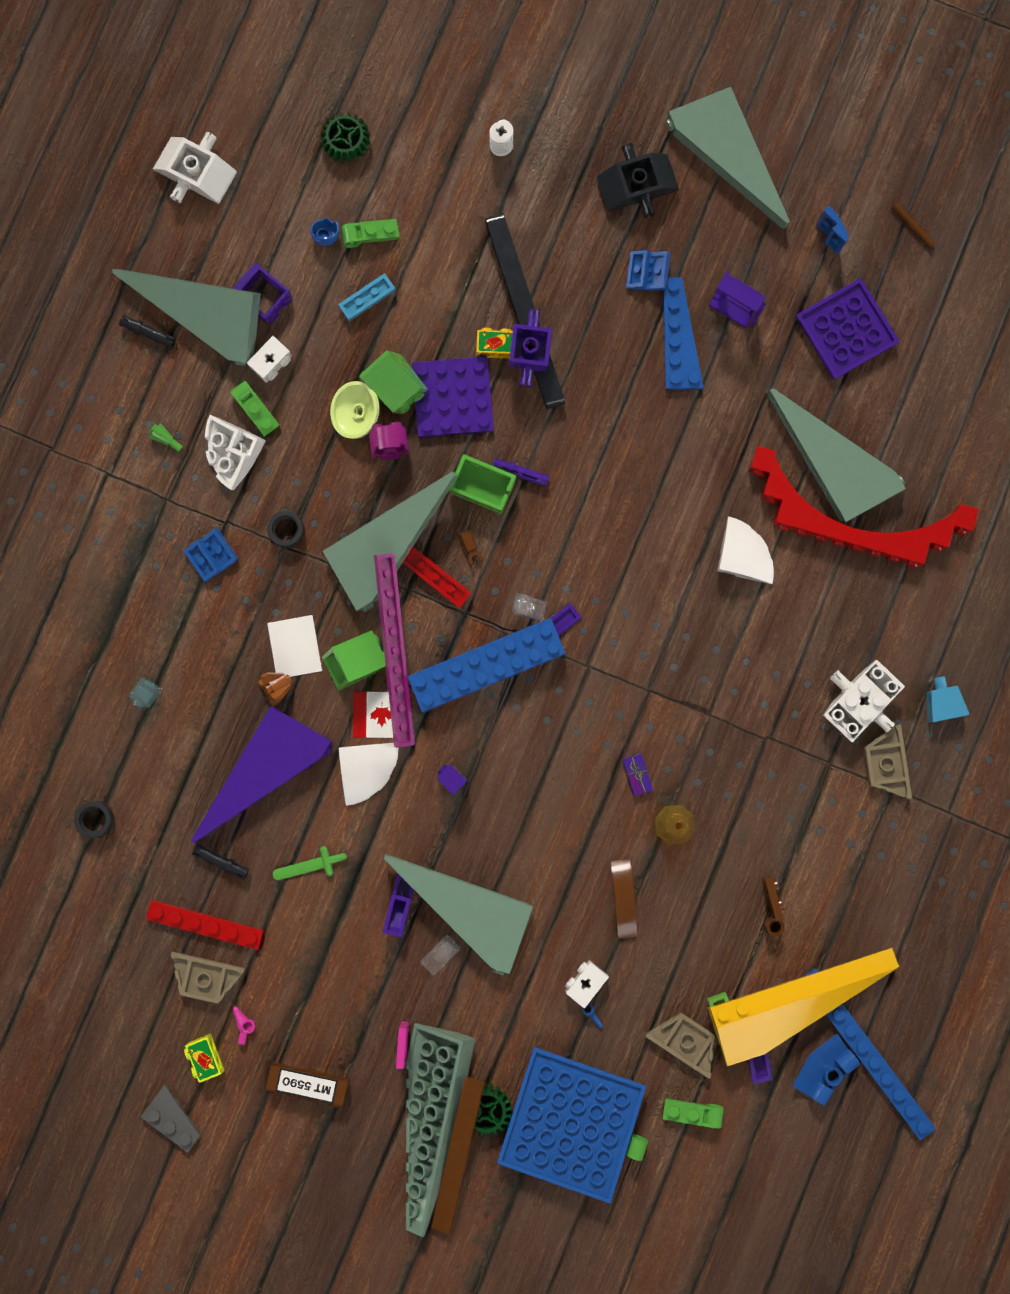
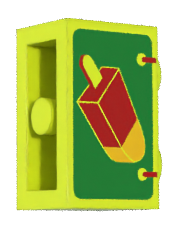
M211 1033L185 1045V1056L187 1060L191 1061L193 1077L198 1079L199 1083L224 1072V1067Z

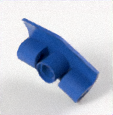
M835 1034L808 1056L793 1083V1087L826 1106L835 1087L842 1082L846 1075L861 1064L845 1046L839 1035ZM835 1071V1072H836L835 1078L832 1079V1080H829V1079H828V1074H829V1072Z

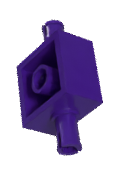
M534 309L528 310L527 325L514 324L508 364L510 368L522 370L519 386L524 387L525 380H527L526 388L532 387L533 371L546 372L552 334V328L538 327L540 311L535 310L533 318Z

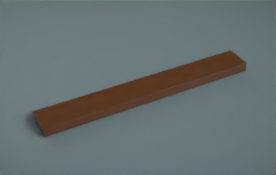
M467 1076L464 1079L431 1229L448 1235L451 1233L485 1085V1082Z

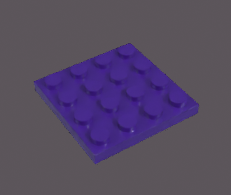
M861 278L795 316L833 380L900 342Z
M487 356L412 362L413 371L428 389L424 392V396L415 402L418 438L494 432Z

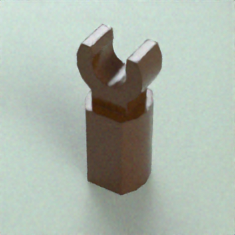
M471 531L460 534L459 538L466 553H469L468 560L470 565H474L472 561L474 556L479 557L482 562L483 557L476 551L478 547Z

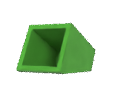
M387 350L359 375L393 413L403 414L410 409V405L414 401H419L424 396V392L428 390L401 354Z
M373 631L336 645L322 656L338 691L386 667L384 652H382L379 646V639L374 635Z

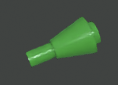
M161 423L159 425L154 424L150 429V439L169 445L178 452L183 448L180 443L173 439Z

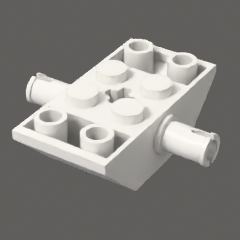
M206 132L200 145L184 137H171L153 170L178 183L170 195L174 201L177 200L178 203H181L187 190L191 189L217 204L221 202L237 171L219 156L210 152L217 140L213 134L210 135L209 132Z
M878 660L871 663L851 682L839 670L834 673V676L830 677V680L842 691L830 704L823 716L850 742H853L873 721L883 728L885 732H888L891 729L890 727L895 725L882 712L905 686ZM859 698H864L865 703L863 705L859 704L861 702Z

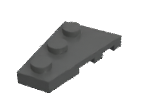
M165 1084L141 1118L188 1153L201 1134L190 1117L185 1114L177 1098H174L168 1085Z

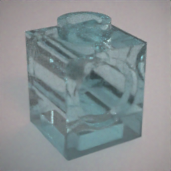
M141 677L129 697L133 699L132 703L141 709L143 706L149 708L162 688L147 678Z

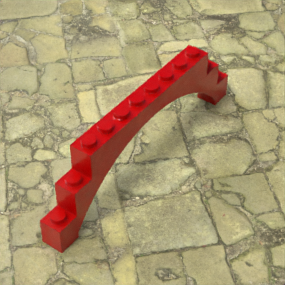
M757 446L754 450L749 471L753 472V475L757 477L767 476L761 498L770 504L779 503L773 525L778 526L779 530L788 531L790 529L796 531V534L800 536H814V539L817 541H832V544L835 546L844 547L845 545L851 547V550L856 552H862V550L870 552L869 555L880 558L884 556L890 562H905L906 566L911 568H917L925 564L929 546L931 550L938 552L949 548L953 530L959 535H966L974 530L979 509L963 504L956 506L954 512L944 519L915 530L881 533L849 527L823 515L798 494L782 472L775 457V450Z

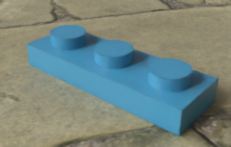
M384 273L339 303L338 306L350 322L395 292L396 289Z

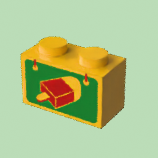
M492 328L477 330V357L487 356V358L509 359L512 330L506 328L500 331H493Z

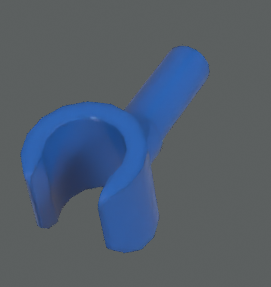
M588 1003L592 1011L586 1013L584 1008H582L583 1013L589 1015L596 1025L602 1028L603 1024L594 1013L593 1005Z

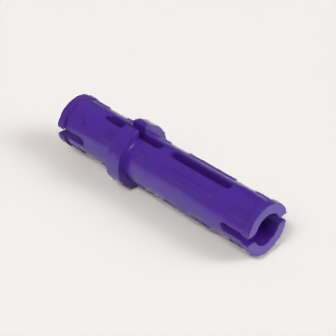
M495 457L494 467L516 475L518 478L546 487L549 475L515 465V462L509 463Z

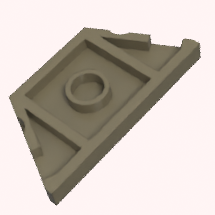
M901 724L864 747L870 786L910 799L912 798L902 728Z
M174 951L171 952V958L175 966L174 972L178 980L179 994L186 997L218 1004L246 970L244 967Z
M682 1012L645 1034L648 1039L707 1078L711 1077L710 1071L715 1035Z

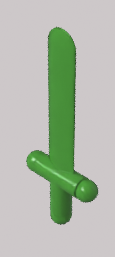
M322 846L320 848L321 857L276 869L273 871V878L275 880H283L323 868L326 875L330 877L333 875L331 864L345 861L347 855L341 853L329 857L327 847Z

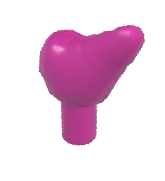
M234 1006L233 1012L237 1028L240 1032L238 1044L245 1045L247 1035L256 1028L255 1022L252 1019H248L238 1007Z

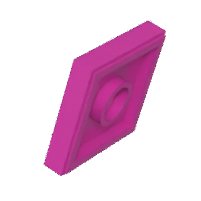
M405 1021L401 1022L398 1032L396 1069H403L407 1061L409 1023Z

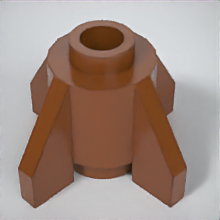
M267 672L261 675V680L258 681V684L267 695L270 705L275 706L291 690L293 682L288 674Z

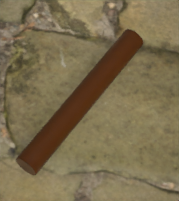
M898 202L891 207L929 248L935 244Z

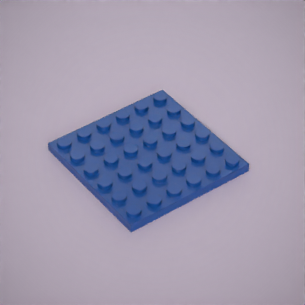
M534 1047L497 1164L611 1204L646 1085Z

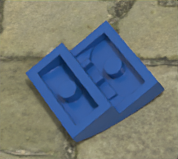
M828 206L823 211L816 225L828 235L824 243L838 255L849 238L841 219Z
M648 250L631 251L626 288L644 291L666 290L671 254L668 251L650 253Z
M218 528L213 529L201 540H196L184 550V553L204 582L212 579L239 560Z

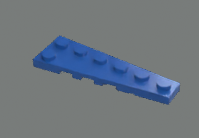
M682 277L668 278L666 290H663L665 390H702V376Z

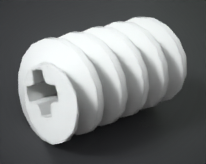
M504 119L494 123L490 128V149L493 154L505 156L513 149V127L511 123Z

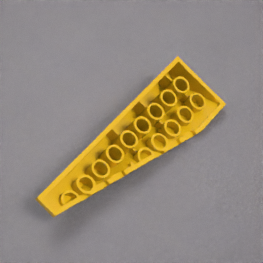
M893 949L883 950L709 1007L708 1011L726 1065L730 1066L766 1054L897 969L899 965Z

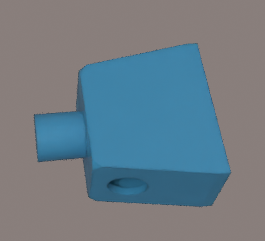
M945 676L934 678L936 690L926 692L928 723L969 715L959 687H947Z

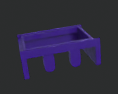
M728 270L716 288L717 290L709 306L747 329L750 324L754 325L763 311L766 305L764 303L766 295L762 297V294L735 277H730Z

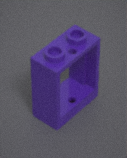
M255 262L232 289L249 291L258 279L262 277L283 294L266 314L259 310L258 317L269 324L277 319L279 311L283 307L285 308L290 304L292 295L290 290Z

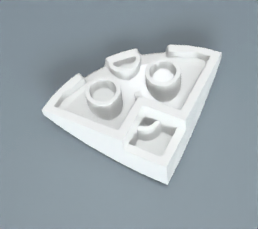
M209 415L205 430V438L208 440L206 456L209 465L214 467L219 481L229 489L234 490L251 469L266 440L220 418Z
M728 516L717 571L733 574L736 577L773 584V561L766 543L749 525Z
M394 743L339 748L346 806L369 799L370 796L380 791L386 785L398 759L399 748L394 747Z

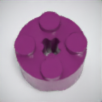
M393 422L385 426L381 424L372 426V430L369 432L372 458L376 459L375 456H379L380 460H394L402 458L401 454L405 452L406 455L409 453L407 430L402 426L401 422Z

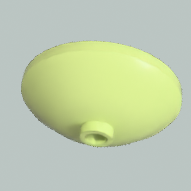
M352 381L343 385L336 392L330 410L332 424L336 431L346 438L358 439L367 435L372 430V426L376 424L379 416V401L376 393L366 383Z

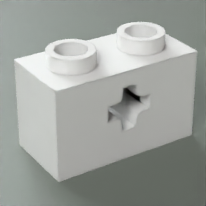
M272 336L247 364L251 370L267 383L277 376V371L282 366L285 367L289 364L292 355L284 345ZM268 359H274V362H268Z
M590 960L587 963L583 962L577 970L579 974L575 979L571 977L565 985L567 988L565 990L566 994L583 1008L588 1005L609 978L604 971ZM583 979L586 981L587 979H589L588 982L590 985H584L582 987L581 980Z

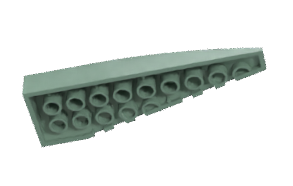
M415 1023L406 1061V1069H408V1079H406V1088H408V1099L406 1100V1108H408V1118L406 1119V1153H408V1162L406 1163V1171L408 1172V1183L406 1184V1192H408L406 1230L424 1237L440 1189L464 1079L468 1076L475 1038L458 1032Z

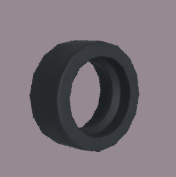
M280 511L269 520L267 531L270 539L277 546L292 548L303 540L305 526L300 517L295 513ZM282 519H291L297 525V533L291 540H281L275 533L276 524Z
M100 801L87 802L76 811L74 824L82 836L99 838L106 835L112 829L114 814L106 803ZM92 808L100 809L105 815V824L98 831L88 830L83 823L84 814Z

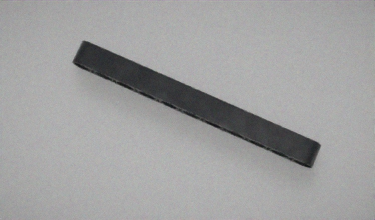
M499 213L485 218V223L517 322L521 325H527L528 310L534 309V318L535 307L503 213ZM549 353L546 372L534 371L547 410L565 404L563 392Z

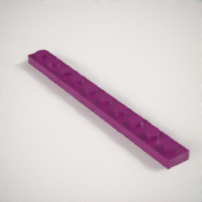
M395 553L374 555L393 741L394 747L400 748L415 745Z

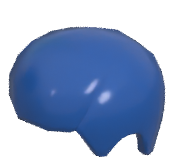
M329 218L314 222L310 229L313 241L321 246H330L335 243L339 236L338 222H332Z

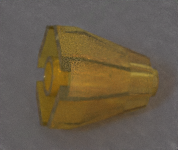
M682 805L664 806L654 818L656 835L668 845L685 844L695 832L694 815ZM676 823H680V827L676 829Z

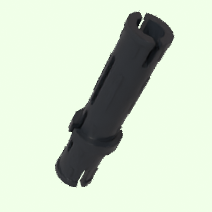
M126 315L122 316L124 319H120L119 326L133 331L138 336H145L170 349L176 343V337L144 324V321H137Z
M196 844L193 849V856L219 867L227 874L231 873L245 880L249 873V868L236 863L234 859L225 858L200 844Z

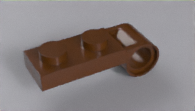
M767 876L763 877L762 881L772 917L765 920L764 929L770 935L777 937L782 935L785 930L782 918L784 905L782 899H778L776 891H779V886L776 879L773 880V877ZM776 921L779 927L776 931L772 932L770 924Z

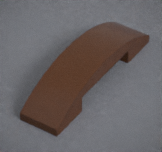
M630 859L611 861V871L614 887L618 939L637 937V921Z

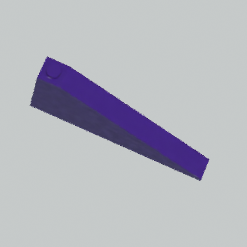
M271 706L191 841L194 843L200 841L323 759L324 756L328 757L333 749V746H331L333 741Z

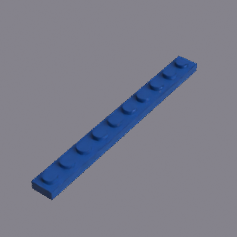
M814 968L805 976L816 973L818 971L816 968ZM841 1004L827 1013L828 1019L917 1138L921 1141L936 1129L844 1005Z

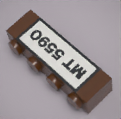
M273 1062L270 1067L266 1089L275 1095L285 1093L294 1099L308 1098L309 1102H326L328 1106L338 1108L339 1105L343 1106L350 1078Z

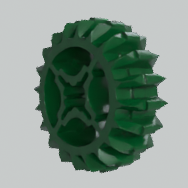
M340 112V117L333 114V120L327 118L328 125L323 124L322 126L324 131L320 132L322 137L320 142L329 158L333 156L335 162L340 158L342 164L345 160H348V163L351 164V159L353 158L358 161V155L364 157L363 151H368L369 149L368 145L371 143L369 137L371 134L368 131V125L364 124L362 118L358 119L356 114L351 117L349 112H347L346 116H343V113ZM338 129L337 135L331 140L333 133ZM360 136L358 143L353 147V142Z
M493 1083L489 1084V1088H486V1084L484 1085L482 1095H489L494 1098L489 1101L481 1098L474 1134L479 1131V1137L483 1136V1132H487V1138H490V1132L492 1131L497 1136V1129L503 1132L505 1128L502 1124L509 1125L510 1122L506 1118L512 1117V1113L508 1112L513 1109L512 1105L508 1104L511 1101L510 1097L504 1098L507 1094L505 1090L499 1093L500 1086H497L494 1090ZM500 1102L503 1111L498 1119L493 1110ZM484 1106H486V1108H490V1112L488 1114L482 1113ZM486 1119L489 1120L492 1124L483 1125L478 1122Z

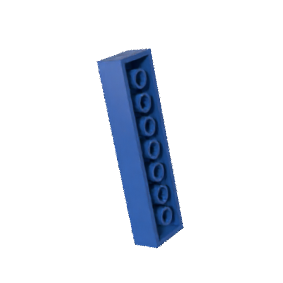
M551 618L412 674L408 676L421 711L425 713L564 656L566 653Z

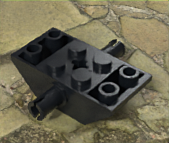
M628 143L629 147H627V144L621 147L626 161L616 163L599 174L597 181L607 212L640 203L644 218H649L648 215L652 217L656 214L651 199L677 192L679 187L668 155L649 153L636 157L633 143Z

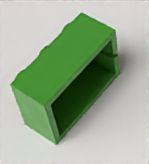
M463 454L455 472L458 478L452 485L449 493L502 515L508 501V495L510 496L516 482V475Z

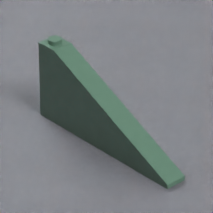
M731 87L668 112L666 125L668 130L672 131L674 137L782 229L787 228L790 220Z
M122 269L112 270L114 275L226 359L235 361L236 365L246 366V363L254 356L260 293Z
M774 388L768 392L769 400L841 524L852 520L906 489L903 478L900 475L898 476L894 470Z
M452 471L323 551L356 611L363 610V612L372 609L374 607L373 604L378 601L374 555L395 553L397 571L458 478L457 473Z
M388 854L384 855V859L493 968V972L504 975V972L510 974L533 908L531 904Z

